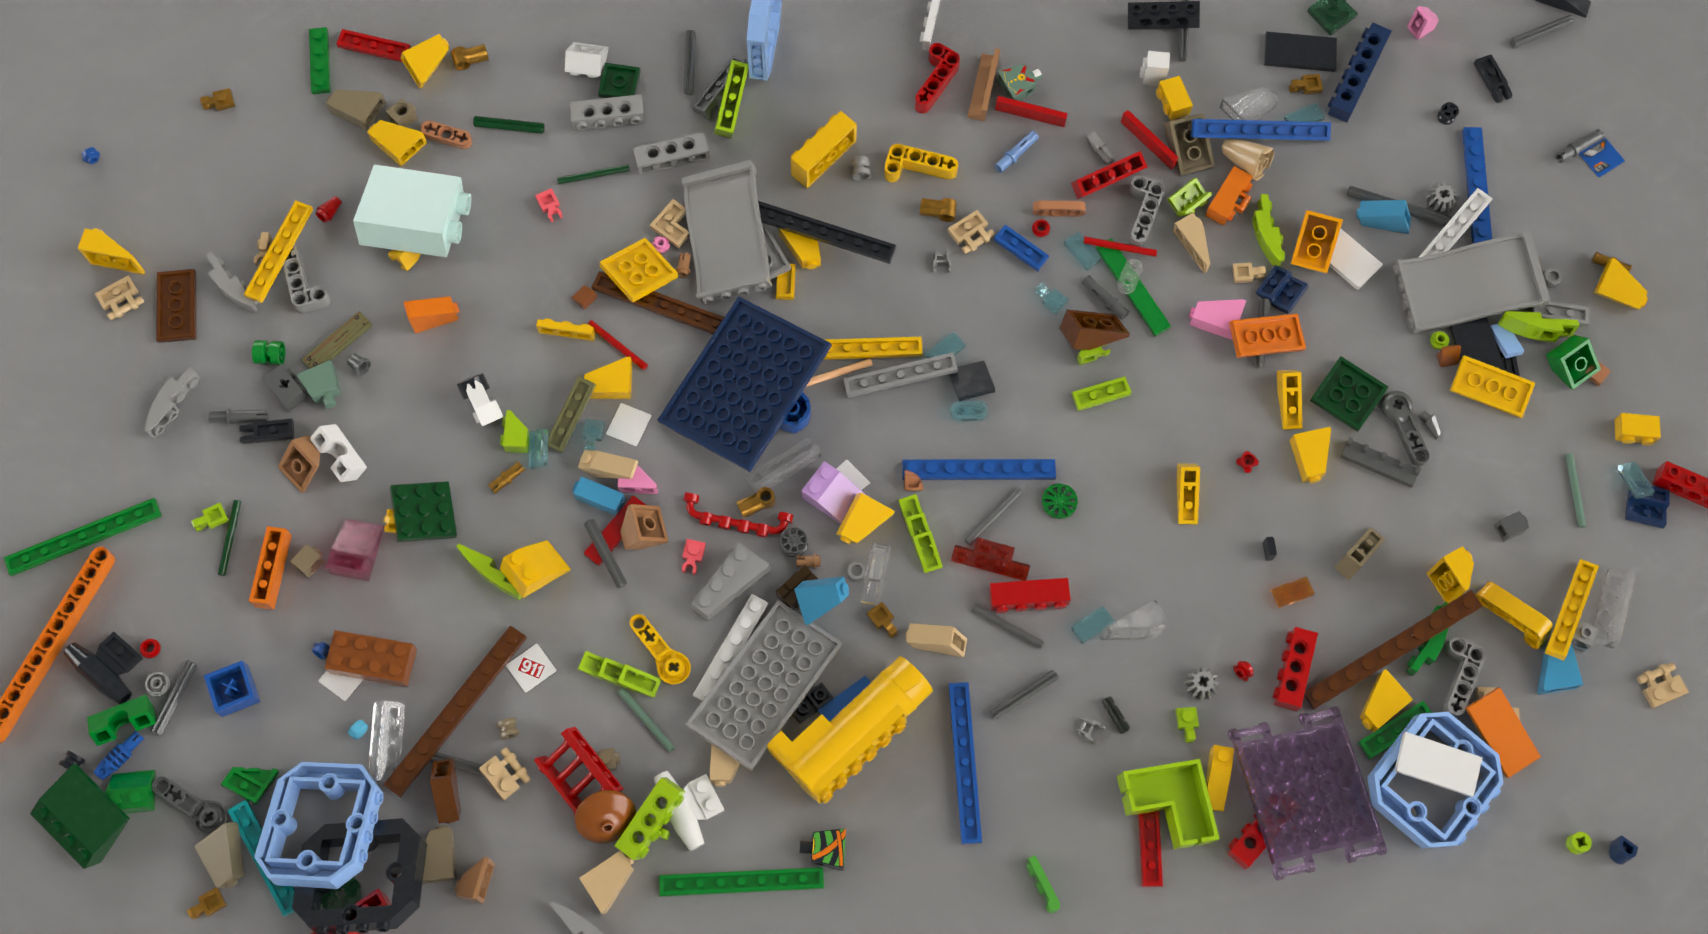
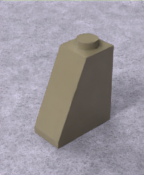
M336 89L328 97L326 105L330 113L367 131L386 101L380 92Z
M237 822L224 823L194 846L216 888H232L238 884L237 880L244 876Z
M448 825L436 826L435 830L429 831L425 841L427 843L422 884L457 880L454 830L448 828Z

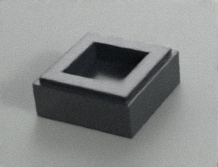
M1273 536L1266 537L1262 542L1266 561H1272L1277 555Z

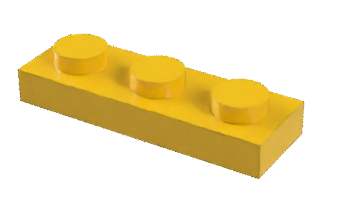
M549 318L537 320L536 327L541 334L594 341V328L588 324L576 325L569 321L555 322Z

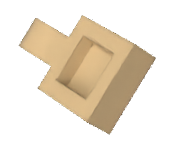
M261 232V237L257 241V248L260 250V253L254 257L256 266H259L260 260H263L273 241L269 232Z
M1252 263L1232 265L1234 284L1251 283L1254 278H1265V266L1252 268Z

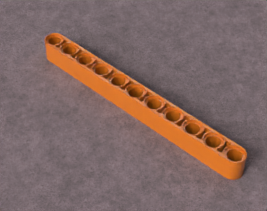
M97 547L91 552L0 698V743L4 742L114 565L115 556L105 547ZM106 554V558L100 561V558ZM96 571L95 575L89 578L90 574ZM85 588L84 593L79 595V592ZM74 606L73 611L68 613L69 608ZM63 623V627L57 630L58 626ZM53 640L52 645L47 648V643ZM42 658L40 664L36 665V661ZM31 675L30 680L25 683V679ZM20 693L19 698L14 701L15 695ZM8 711V716L3 719V714Z

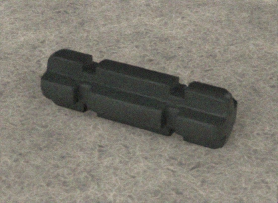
M1111 696L1106 697L1102 700V704L1105 709H1108L1107 712L1114 724L1118 725L1117 729L1123 734L1129 731L1130 726L1127 721H1124L1125 718L1118 706L1114 705L1113 698Z

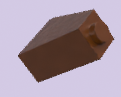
M454 758L434 761L430 783L438 822L454 823L460 820L461 814Z

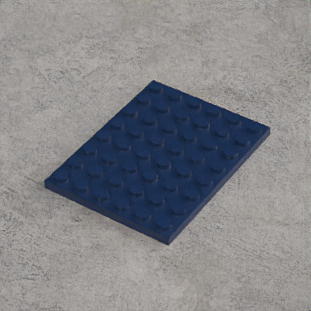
M738 296L657 421L751 473L832 345L830 342Z

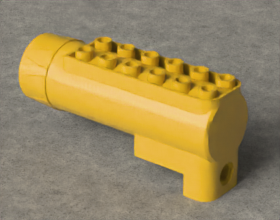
M899 656L885 670L881 671L830 722L821 714L794 741H791L780 731L768 743V751L809 796L819 804L822 802L826 804L833 797L832 793L835 790L842 789L852 774L854 776L862 770V765L866 761L870 762L877 755V751L881 747L885 748L891 742V737L895 733L900 734L905 729L906 717L917 709V706L933 692V689L915 666L904 657Z

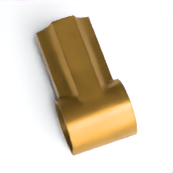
M485 44L467 49L459 46L451 50L456 70H466L471 64L489 60Z
M922 198L919 215L939 217L942 221L952 222L955 220L957 201L951 198H943L941 201Z
M762 487L757 493L736 503L742 516L746 518L760 510L772 508L775 505L776 499L771 488ZM764 495L771 496L770 500L763 501L761 499Z

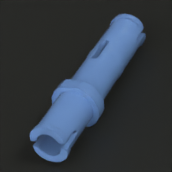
M1033 130L1030 131L1010 151L1004 153V157L995 164V169L1002 173L1011 164H1015L1017 158L1038 140V134Z

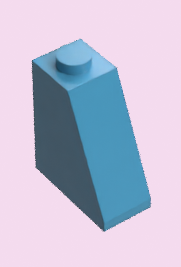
M1406 200L1360 202V208H1357L1356 215L1357 219H1360L1362 226L1410 234L1411 215Z
M844 576L802 581L794 589L805 625L811 624L840 604L849 595V587L845 582Z
M1572 642L1564 661L1545 654L1546 645L1544 647L1537 688L1538 695L1574 690L1582 686L1583 682Z

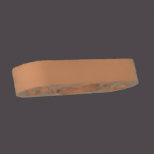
M425 121L421 125V132L426 139L460 149H467L472 145L471 135L465 130L434 121ZM446 131L451 132L449 138H443L442 134ZM464 137H466L467 140H464L463 142L460 141V139H464Z
M1040 200L1033 203V214L1036 216L1079 217L1086 214V204L1082 201Z

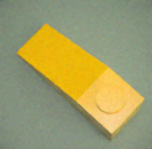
M1295 369L1278 370L1277 392L1283 429L1302 428L1301 372Z
M1177 463L1178 524H1198L1200 466L1196 463Z
M1213 745L1209 751L1206 786L1212 810L1224 811L1234 755V748Z

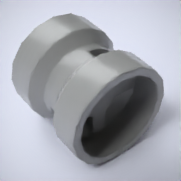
M866 156L854 157L851 160L852 167L854 168L852 171L853 179L858 181L869 179V158Z

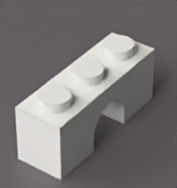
M336 424L319 426L311 436L310 440L319 453H329L337 459L330 468L340 482L357 480L367 468Z

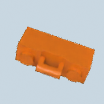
M1234 166L1208 207L1205 216L1225 226L1227 221H1232L1236 214L1235 211L1243 213L1252 199L1247 194L1253 186L1251 183L1253 176ZM1240 198L1242 199V201L1238 205L1236 202Z

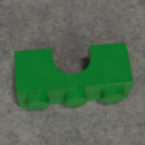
M145 694L88 716V734L95 744L100 746L117 739L118 729L127 723H132L136 731L156 724L155 708Z

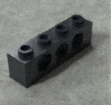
M1200 1L1128 3V29L1200 28Z

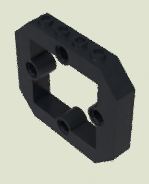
M403 818L378 820L374 825L373 840L369 844L367 852L375 850L378 844L399 842L397 861L391 863L386 869L387 878L394 884L391 905L358 907L355 904H349L343 909L321 910L323 894L330 892L332 889L295 887L292 909L316 934H349V932L365 934L374 930L388 932L389 929H397L420 907L427 843ZM346 823L324 824L302 844L301 852L312 850L323 861H328L330 848L343 847L347 834Z

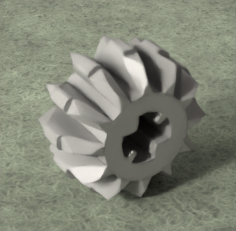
M1444 182L1440 185L1438 183L1434 184L1427 192L1426 201L1429 202L1428 207H1433V211L1439 210L1441 214L1444 211L1450 212L1457 204L1459 195L1455 194L1456 189H1451V184L1446 186Z
M1201 666L1200 670L1193 668L1192 673L1187 674L1189 680L1185 681V685L1190 687L1186 691L1188 693L1194 692L1192 698L1199 695L1200 701H1203L1204 697L1211 699L1212 694L1217 693L1218 690L1215 687L1219 686V682L1214 680L1218 676L1216 674L1211 676L1212 669L1205 672L1204 666ZM1200 680L1206 683L1204 687L1198 684Z

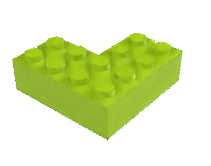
M1200 759L1123 771L1117 776L1120 793L1125 794L1122 798L1125 815L1130 816L1164 810L1174 850L1194 845L1211 844L1220 839Z

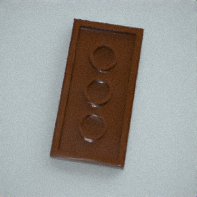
M185 269L157 272L156 341L163 343L195 340L196 270Z

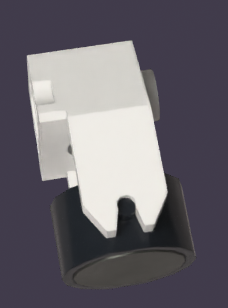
M484 373L457 384L463 399L469 398L475 412L472 414L476 423L480 422L484 426L503 417L496 399L489 400L485 392L490 387Z

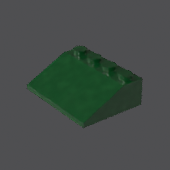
M76 763L72 764L39 798L30 812V815L83 869L103 861L130 819Z

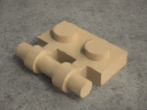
M978 210L947 229V232L957 245L965 242L966 246L961 248L964 254L977 250L979 245L988 243L990 238L995 236L992 229L988 232L984 230L988 226V222ZM978 233L980 237L973 241L970 237Z
M129 275L95 293L105 311L110 308L113 309L112 312L107 314L110 320L123 317L124 313L139 308V305L145 302L141 296L136 299L133 298L139 291ZM125 300H128V303H127V304H125V305H123V306H121V307H118L117 304H119V303H121V302H123V301H125Z
M1672 662L1667 665L1665 663L1661 664L1657 669L1653 671L1647 670L1637 677L1639 684L1646 682L1648 686L1642 692L1652 709L1689 693L1680 675L1671 676L1670 672L1676 669L1675 664ZM1661 676L1664 681L1657 684L1655 678Z
M507 747L500 751L505 758L501 762L495 755L478 768L502 801L520 788L516 783L517 779L521 778L524 784L531 779L526 773V768H522L515 759L516 755L513 752L511 753ZM508 763L516 772L512 776L504 767Z

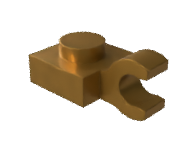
M1320 74L1302 75L1301 80H1291L1292 85L1288 86L1290 93L1303 90L1304 94H1315L1323 91Z
M230 88L212 92L213 97H200L204 110L216 107L217 111L235 107Z
M883 602L867 612V616L878 630L884 627L890 638L898 634V630L891 623L894 616Z
M215 887L199 896L198 900L200 903L188 909L187 913L193 920L200 917L204 912L209 917L225 908L227 904L219 888Z

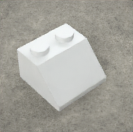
M573 42L566 49L565 72H570L571 75L575 76L586 74L590 78H598L603 73L609 47Z

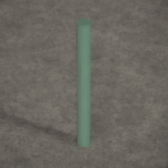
M1573 453L1565 454L1578 528L1586 527L1574 456Z
M622 688L618 692L620 697L667 751L671 752L675 746L629 693Z

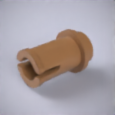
M680 253L676 271L679 277L686 278L690 274L691 255L685 253L683 257L684 254Z
M816 553L814 555H797V568L806 565L807 567L817 569V567H821V556Z

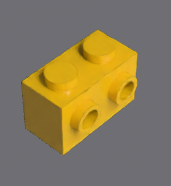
M1180 75L1160 81L1156 89V95L1162 101L1165 115H1168L1170 120L1190 115L1193 104Z
M1621 413L1614 419L1615 441H1622L1625 444L1636 442L1648 446L1653 445L1661 438L1660 416Z

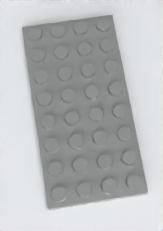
M778 600L687 721L686 727L752 771L768 750V743L783 729L807 696V693L812 689L843 646V643L813 623L805 625L803 616Z

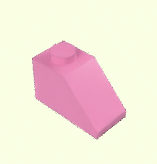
M1419 6L1416 8L1407 28L1417 39H1420L1435 29L1439 19L1428 7Z
M639 466L636 467L632 479H618V490L621 493L658 494L657 484Z

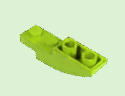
M1261 194L1257 202L1258 211H1255L1252 217L1253 229L1264 255L1273 266L1277 265L1280 267L1282 261L1285 260V251L1281 247L1283 244V234H1280L1279 227H1274V218L1270 214L1272 211V201H1269L1268 194Z
M1505 311L1498 322L1500 327L1517 335L1546 342H1557L1559 337H1571L1579 327L1578 320L1542 318L1540 312Z

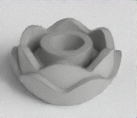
M152 672L146 678L144 686L148 694L161 696L168 691L170 679L164 672Z

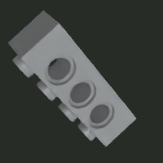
M641 94L569 102L573 130L583 131L588 128L601 129L606 126L619 127L624 124L637 125L645 122Z
M695 132L688 136H678L671 140H660L653 144H642L633 148L639 176L710 160L704 132Z

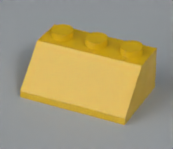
M1463 546L1442 557L1426 573L1443 600L1447 603L1463 595L1470 586L1474 562L1471 553L1465 550Z

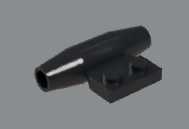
M114 631L98 645L96 654L76 642L69 644L65 648L63 653L75 670L100 693L118 704L125 703L130 699L132 692L119 675L131 671L143 657Z

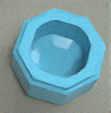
M358 720L350 727L348 734L357 740L366 733L368 725L362 720Z

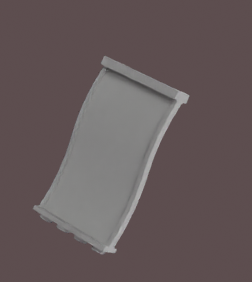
M751 160L681 178L682 185L684 186L686 218L696 270L697 294L695 295L702 304L708 305L718 300H729L734 296H745L750 292H761L772 287L766 241L757 198L755 178L757 171Z
M1530 231L1519 235L1482 241L1433 255L1406 260L1397 259L1393 266V274L1399 281L1397 285L1398 292L1402 294L1404 299L1402 301L1403 310L1407 311L1409 317L1407 318L1408 328L1412 329L1413 334L1453 326L1504 313L1505 311L1535 306L1543 307L1550 302Z

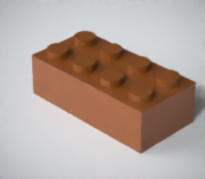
M334 630L324 669L334 675L408 687L417 648L412 643Z

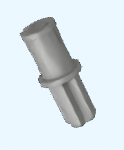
M1095 131L1087 135L1086 140L1092 145L1094 152L1098 153L1106 164H1111L1115 157L1106 147L1107 144L1102 142Z

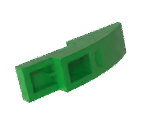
M1444 602L1441 606L1437 605L1431 614L1449 603ZM1448 629L1417 647L1419 652L1416 656L1412 655L1407 662L1409 667L1405 671L1406 673L1413 676L1419 671L1423 663L1431 665L1436 660L1444 645Z

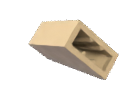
M910 623L909 630L906 632V642L915 649L957 657H964L967 638L953 626Z
M711 744L709 780L711 783H714V786L725 787L726 783L731 784L740 763Z
M622 851L617 852L579 878L603 915L608 912L634 871L631 866L634 861Z

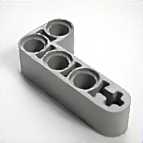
M1142 175L1134 176L1129 187V194L1143 201L1129 238V245L1144 247L1165 192V187L1161 182ZM1140 222H1146L1148 225H1143ZM1138 233L1142 234L1140 240L1136 239Z
M294 244L283 264L291 301L296 310L302 314L324 309L330 305L331 298L322 286L309 288L302 256Z
M1454 637L1444 646L1446 656L1460 662L1442 707V712H1449L1455 718L1465 712V707L1468 705L1486 658L1484 648L1461 637ZM1452 644L1458 646L1459 652L1453 649ZM1471 652L1477 655V660L1471 657ZM1464 670L1470 672L1471 678L1464 674ZM1457 687L1463 689L1464 695L1459 694Z

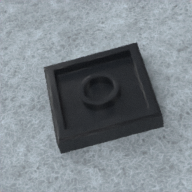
M984 360L957 367L958 372L949 374L959 401L995 392V386Z

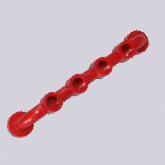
M685 492L683 501L686 502L688 514L693 518L700 519L699 523L702 525L711 526V522L719 523L718 527L729 530L730 526L738 527L737 531L740 533L748 534L749 530L757 531V536L767 538L768 534L782 533L788 523H792L794 517L793 514L779 512L777 520L780 521V524L777 527H772L763 523H753L748 520L733 519L709 512H699L694 509V504H698L699 495Z

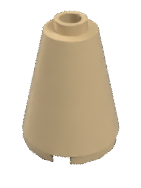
M1232 138L1226 139L1221 147L1222 153L1241 170L1252 175V179L1255 181L1260 180L1265 175L1262 172L1265 168L1269 169L1275 153L1270 146Z

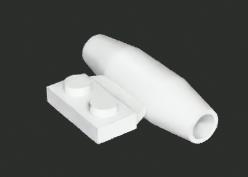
M668 771L662 772L653 778L655 785L661 777H667L678 785ZM707 774L686 785L683 789L686 791L683 795V802L679 807H675L671 813L673 816L670 822L689 851L705 844L697 820H708L724 811ZM662 797L660 802L663 808H665L667 800Z

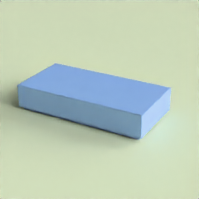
M1498 324L1490 326L1495 342L1505 358L1523 354L1524 349L1513 332L1500 327Z

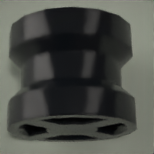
M1452 102L1444 103L1437 115L1439 122L1444 125L1452 124L1459 114L1458 106Z
M68 750L66 758L61 760L59 765L68 769L72 764L76 763L80 766L86 760Z

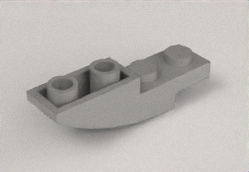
M212 251L207 253L206 257L214 268L208 274L221 292L238 306L250 312L258 313L259 311L255 305L259 303L244 296V292L248 287L245 281H240L237 276L233 277L229 270L225 271L223 269L225 263L220 256L216 257Z
M189 367L177 381L170 377L154 399L145 426V431L153 439L164 431L165 426L177 417L180 410L176 404L181 402L188 391L194 388L201 379L192 368Z

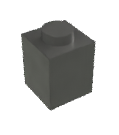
M1520 511L1500 519L1494 525L1503 542L1523 534L1530 528L1527 518Z

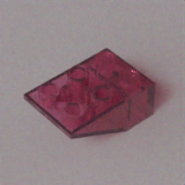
M346 519L330 550L326 569L330 574L369 581L384 525Z

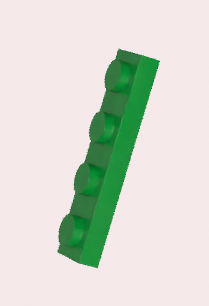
M327 27L309 29L311 92L313 95L331 93Z
M1421 701L1359 741L1358 745L1370 760L1394 743L1413 716L1432 712L1426 703Z

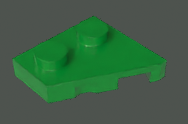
M232 767L221 785L257 805L278 776L279 771L274 768L272 770H260L259 768L245 769L243 767Z

